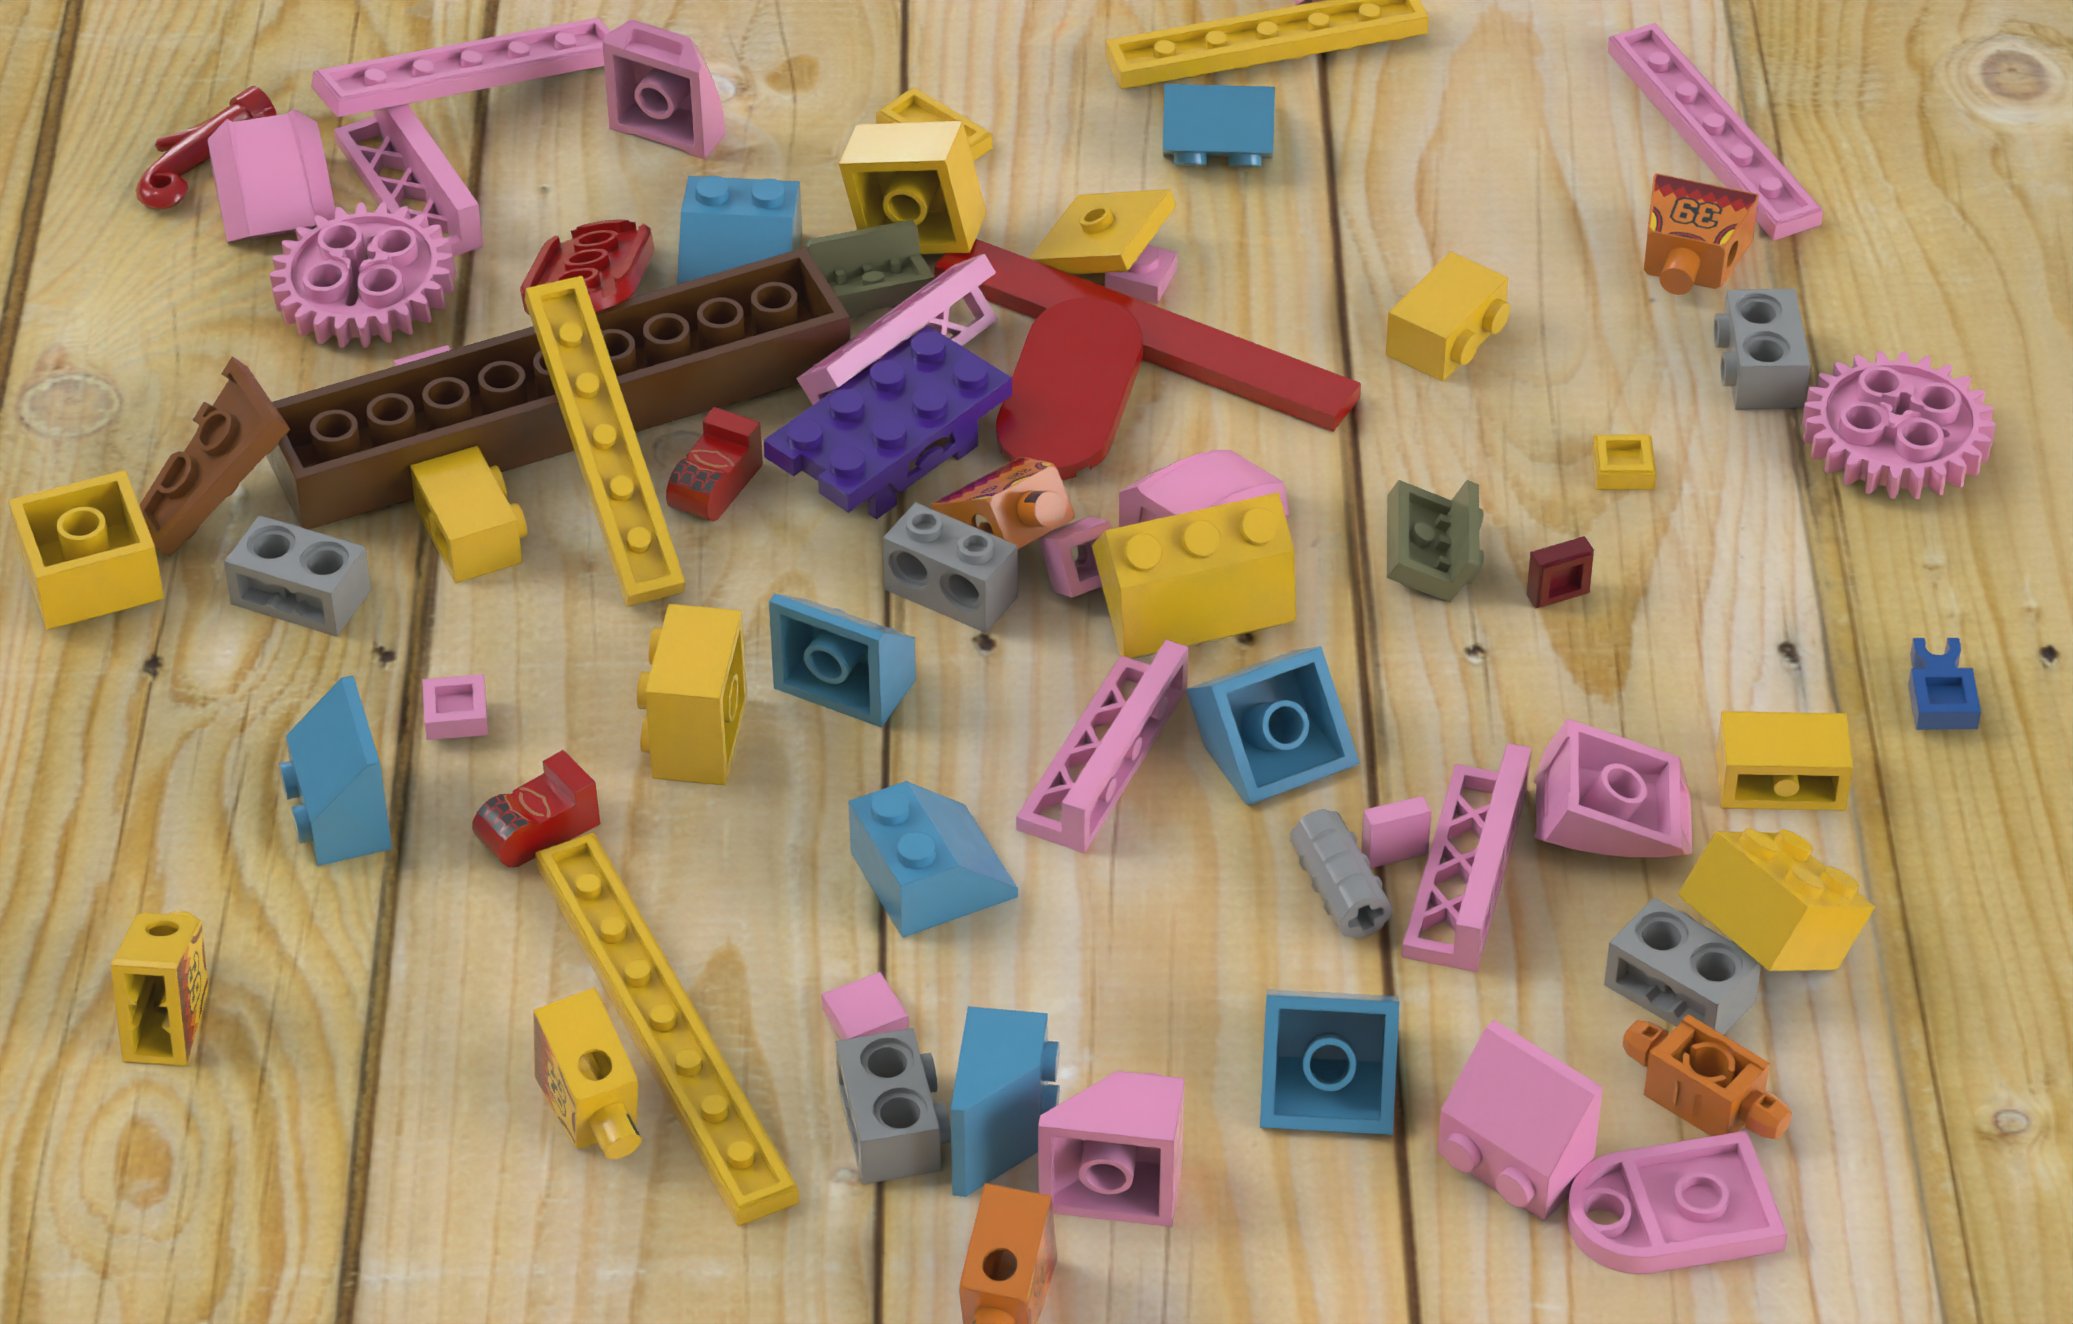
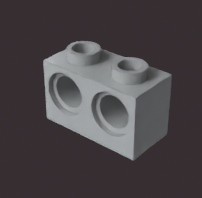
M1796 289L1727 290L1724 313H1716L1714 317V343L1716 348H1724L1725 350L1721 355L1722 386H1731L1735 410L1804 408L1811 364Z
M916 502L883 537L884 589L984 633L990 630L1018 598L1017 545Z
M261 515L256 518L224 560L232 605L334 636L340 634L371 591L365 546Z
M1653 897L1609 942L1604 985L1675 1027L1689 1014L1722 1035H1725L1756 1002L1761 964L1735 942L1698 923L1687 913L1677 911Z
M914 1028L835 1041L837 1084L862 1185L941 1171L940 1144L951 1142L949 1118L944 1102L933 1104L931 1093L938 1090L934 1060L931 1052L920 1054Z

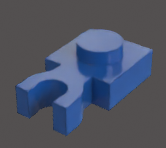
M1913 638L1910 652L1913 668H1911L1908 688L1916 730L1978 729L1981 709L1973 668H1958L1961 653L1960 639L1947 638L1945 654L1935 655L1926 649L1925 638Z

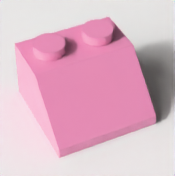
M1493 1020L1482 1033L1441 1109L1437 1153L1445 1157L1450 1165L1458 1171L1470 1173L1498 1191L1511 1205L1523 1207L1545 1221L1569 1197L1571 1185L1577 1174L1594 1160L1603 1087Z
M1116 1071L1040 1115L1038 1124V1193L1052 1196L1053 1214L1172 1227L1183 1159L1185 1078L1162 1076L1156 1073L1141 1074Z

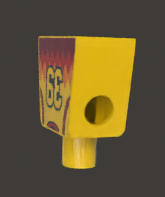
M179 910L169 914L141 913L134 917L111 962L122 1062L187 1066L206 1001L209 984L202 921L189 912ZM161 998L159 1006L167 1007L166 1015L160 1014L155 1009L156 1003Z
M596 988L587 989L534 1009V1077L573 1146L585 1148L599 1143L605 1157L608 1159H619L634 1152L642 1142V1138L636 1128L638 1117V1081Z

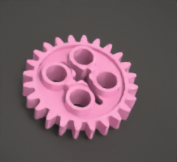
M382 202L375 212H367L364 203H358L355 214L347 215L341 207H336L335 219L330 221L320 215L314 216L316 228L313 230L301 226L295 228L298 241L283 240L281 245L284 255L273 256L272 259L275 271L270 272L273 296L277 311H282L286 325L296 323L300 336H305L315 330L318 344H323L333 335L337 336L339 348H344L351 338L359 337L362 347L367 348L371 342V337L375 335H380L386 343H391V331L396 329L411 335L413 334L411 321L416 319L421 322L430 323L432 318L429 308L444 309L446 306L444 294L453 293L454 291L452 278L456 276V269L449 238H443L441 226L439 224L429 226L427 215L424 213L411 219L408 206H403L394 214H389L386 202Z
M1877 351L1876 360L1873 363H1869L1858 354L1854 355L1852 369L1845 364L1836 362L1834 363L1833 376L1820 373L1817 387H1809L1802 418V426L1805 427L1803 441L1804 443L1812 444L1811 457L1813 459L1826 458L1824 471L1827 474L1844 470L1843 484L1850 485L1858 479L1866 481L1865 493L1871 494L1878 486H1884L1887 488L1889 497L1895 499L1900 488H1907L1914 499H1920L1922 487L1928 486L1934 493L1940 496L1943 495L1945 481L1961 488L1964 485L1965 474L1977 476L1981 462H1988L1996 425L1995 422H1992L1994 409L1993 406L1983 405L1985 398L1984 390L1969 391L1971 377L1963 376L1954 380L1951 378L1953 366L1950 364L1935 370L1930 368L1931 357L1925 356L1918 364L1910 363L1907 352L1903 351L1898 356L1897 361H1889L1882 351Z

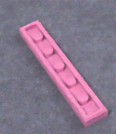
M597 17L313 71L311 87L337 117L604 66L602 42L604 36L611 31Z
M1656 23L1609 37L1607 52L1727 188L1759 194L1756 221L1773 241L1821 226L1823 209Z

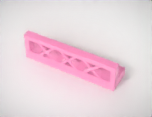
M408 104L373 110V117L334 129L336 144L378 205L382 202L387 203L389 214H394L400 209V205L405 198L427 202L422 212L409 209L410 218L412 219L424 213L427 215L429 226L439 224L442 232L448 233L451 236L448 238L453 257L483 247L478 202ZM378 135L384 140L379 149L356 144ZM383 167L405 171L401 180L378 176Z
M985 253L953 265L796 378L812 405L827 396V391L840 387L882 355L887 354L910 338L911 334L922 326L929 325L945 336L946 333L952 334L953 336L950 339L963 346L996 322L998 318L978 287L996 273ZM962 297L975 317V320L966 326L948 322L950 306Z
M1165 640L1150 665L1120 655L1016 816V830L1082 853L1086 852L1186 693L1188 680L1187 646ZM1129 680L1138 684L1128 700L1125 701L1120 689L1125 681ZM1113 722L1103 739L1099 741L1094 732L1096 726ZM1087 762L1076 781L1073 782L1068 773L1069 768ZM1062 803V822L1040 815L1045 807Z
M1507 743L1499 772L1455 764L1403 941V958L1478 972L1528 791L1531 747ZM1468 788L1493 793L1490 804L1473 810L1462 797L1463 789ZM1472 830L1479 838L1478 847L1461 855L1450 843L1449 839ZM1459 875L1467 884L1465 893L1448 901L1436 885ZM1443 921H1446L1455 931L1454 945L1421 938L1423 930Z

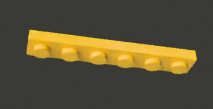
M1324 0L1105 40V57L1120 89L1143 87L1158 82L1186 77L1193 78L1202 74L1235 68H1248L1257 64L1285 59H1298L1312 54L1347 50L1356 46L1389 40L1396 41L1406 37L1428 34L1429 16L1420 0Z
M583 276L526 288L525 302L626 607L684 593L686 582Z

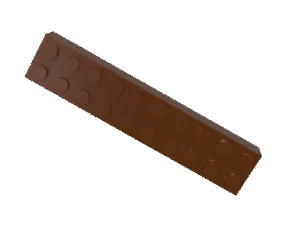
M806 247L632 297L613 307L595 312L635 432L706 412L713 407H723L797 385L799 382L796 378L850 340V316ZM534 326L273 401L272 403L290 430L279 441L277 447L266 456L300 526L309 530L414 499L410 465L478 446L488 466L497 465L500 471L504 472L575 450Z

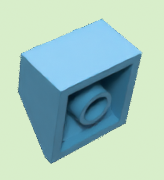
M1164 84L1163 156H1174L1173 164L1178 166H1206L1207 157H1229L1228 166L1261 167L1262 158H1273L1275 87Z
M688 176L681 210L677 284L800 249L802 237L800 181Z
M774 594L769 600L774 689L882 728L916 681L915 637L808 599Z
M1321 646L1293 650L1186 689L1206 750L1246 805L1256 803L1360 764Z
M354 676L340 678L286 735L290 761L279 763L286 799L298 798L300 803L298 806L291 807L299 844L311 841L318 866L392 849L379 757Z
M908 781L848 801L851 854L902 938L1018 897V887L965 804Z
M1267 989L1260 1128L1393 1135L1399 997Z
M968 1006L950 1109L953 1196H968L984 1186L985 1183L991 1182L1038 1153V1124L1040 1115L1059 1105L1060 1086L1048 1084V1081L1056 1082L1060 1054V1042L1048 1041V1013Z

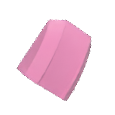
M633 19L606 34L602 45L609 129L628 135L631 133L684 150L687 154L705 159L726 133L721 100L707 63L698 46L690 37Z
M292 109L288 114L237 122L226 119L208 138L212 172L227 243L296 232L295 228L298 226L314 229L316 228L314 220L316 215H320L328 221L335 219V205L318 123L295 109Z
M1213 450L1193 455L1155 470L1119 492V527L1276 492L1280 494L1286 520L1290 514L1284 482L1232 450Z
M1567 718L1545 748L1534 780L1536 784V832L1534 838L1570 849L1601 855L1670 857L1692 854L1691 797L1680 757Z

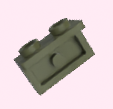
M913 220L809 239L806 242V249L845 308L850 319L861 317L866 311L886 307L895 308L935 279V276L920 254L918 227Z
M1401 480L1397 481L1387 495L1388 579L1447 602H1451L1465 583L1471 584L1475 581L1484 561V552L1480 550L1479 530L1484 517L1483 509L1479 508V484L1466 480L1452 500H1449Z

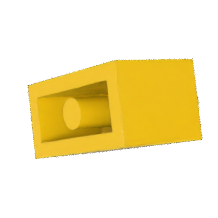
M1450 251L1388 312L1386 355L1444 382L1460 365H1466L1471 361L1477 348L1491 334H1498L1505 326L1510 314V304L1507 303L1509 277Z
M478 446L410 465L415 508L454 583L522 563L520 538L527 536V525L523 512L517 502L508 503L506 485L497 465L489 467Z
M1721 711L1716 748L1720 807L1725 809L1846 811L1853 772L1847 713Z

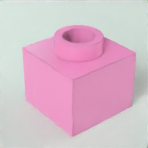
M1090 516L1055 529L1038 538L1054 593L1073 598L1102 587L1092 545L1105 530L1112 529L1110 521ZM1077 546L1078 557L1074 562L1070 548Z

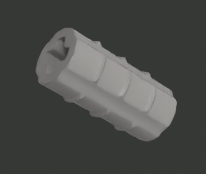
M1320 809L1302 817L1290 833V842L1299 856L1300 866L1308 872L1312 879L1314 891L1321 895L1327 914L1332 915L1344 936L1362 938L1380 930L1392 914V905L1382 890L1380 878L1374 876L1370 869L1368 857L1366 854H1362L1358 848L1355 834L1349 832L1340 814L1336 811Z

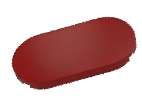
M625 219L605 220L576 227L577 229L571 230L572 239L560 243L559 236L555 235L550 238L540 249L520 287L524 311L530 315L525 302L526 288L583 276L595 312L608 309L627 300L637 290L654 254L655 247L651 228L642 224L637 230L635 222Z
M1084 297L1055 304L1038 316L1029 330L1012 375V395L1002 402L996 419L997 445L1001 454L1003 452L1004 456L1009 459V462L1019 457H1027L1053 463L1063 481L1077 477L1076 471L1084 469L1088 465L1090 470L1106 458L1114 441L1143 358L1142 331L1138 321L1131 312L1109 300Z

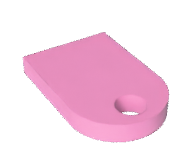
M1747 1131L1619 1151L1601 1156L1587 1164L1577 1174L1569 1193L1567 1223L1575 1243L1595 1262L1619 1272L1649 1274L1785 1251L1787 1232ZM1594 1210H1607L1617 1215L1620 1220L1614 1224L1602 1225L1591 1221L1586 1215Z

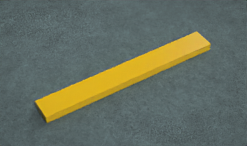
M593 832L535 852L538 871L737 1226L799 1204V1188L595 833Z

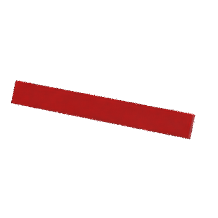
M975 239L970 253H945L934 265V276L937 278L953 265L985 253L996 272L978 286L985 299L1035 319L1048 308L1070 299L1091 297L1115 302L1131 312L1140 325L1143 341V360L1332 432L1335 431L1360 399V382Z

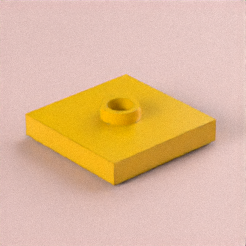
M1170 189L1077 195L1029 259L1069 274L1128 272L1176 207V202Z

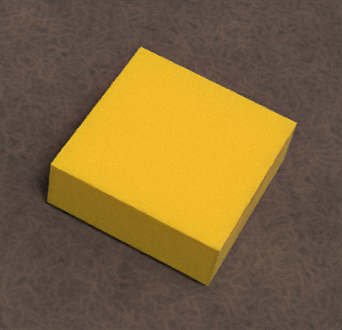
M1593 435L1591 450L1596 490H1655L1656 467L1652 435Z

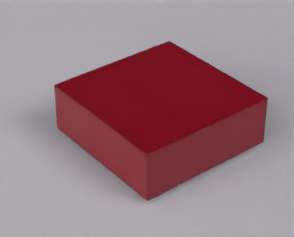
M1585 536L1530 552L1526 595L1535 609L1590 593L1594 549Z

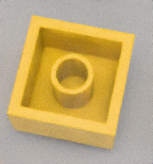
M963 121L857 124L839 161L840 171L857 230L913 220L918 227L920 254L970 253L987 211Z
M126 470L8 500L18 551L46 630L164 599L156 549Z
M668 603L662 628H653L651 631L648 653L649 664L652 665L651 671H642L638 680L637 707L647 711L641 728V751L650 753L653 779L726 786L747 701L742 610Z
M1746 828L1744 832L1715 831L1678 893L1680 898L1768 971L1837 970L1875 909L1872 903L1857 892L1859 884L1854 878L1835 867L1824 866L1811 855L1813 847L1808 841L1796 833L1785 829H1780L1778 833L1759 832L1751 828Z

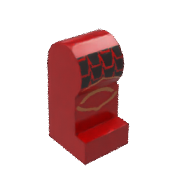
M713 407L702 421L703 434L686 455L687 458L682 459L675 466L666 489V502L670 508L685 511L712 522L720 518L763 465L760 422Z
M564 750L542 761L543 774L514 789L511 794H499L490 798L476 812L472 822V830L475 836L507 867H519L535 859V852L567 842L601 824L596 782Z

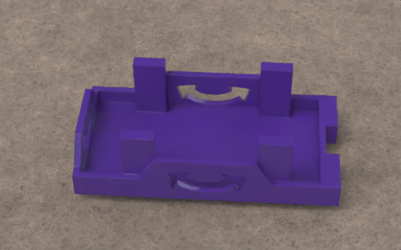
M927 325L764 439V458L793 477L801 471L805 472L818 481L819 494L848 513L868 499V514L877 520L897 505V490L903 492L951 456L956 460H960L978 447V419L1012 395V377ZM943 437H949L948 444L943 448L935 446L927 450L916 461L915 465L918 467L908 472L910 460L914 462L918 455L934 441Z

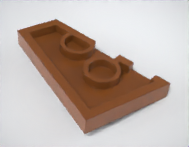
M233 356L221 373L229 380L212 406L203 402L193 418V421L199 424V427L184 452L178 451L170 455L139 505L155 548L168 557H171L186 540L190 539L197 532L199 526L225 498L235 492L239 483L266 455L277 447L279 441L290 430L250 369Z

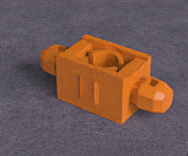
M1689 1014L1682 1019V1022L1669 1035L1668 1030L1652 1022L1636 1020L1626 1030L1622 1047L1627 1055L1642 1066L1647 1067L1644 1096L1710 1136L1735 1133L1744 1125L1746 1129L1764 1138L1778 1139L1787 1130L1791 1121V1110L1785 1102L1771 1092L1766 1091L1770 1066L1768 1061Z

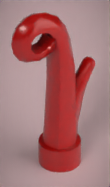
M250 86L230 99V106L216 116L182 132L157 139L155 142L156 149L165 153L142 174L135 189L137 199L145 207L155 210H164L179 204L184 199L188 190L187 182L180 176L210 158L208 138L226 119L237 122L277 115L269 97L257 86Z

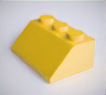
M1279 492L1105 530L1092 545L1118 649L1122 656L1136 659L1157 654L1165 640L1189 647L1286 625L1296 621L1295 552Z

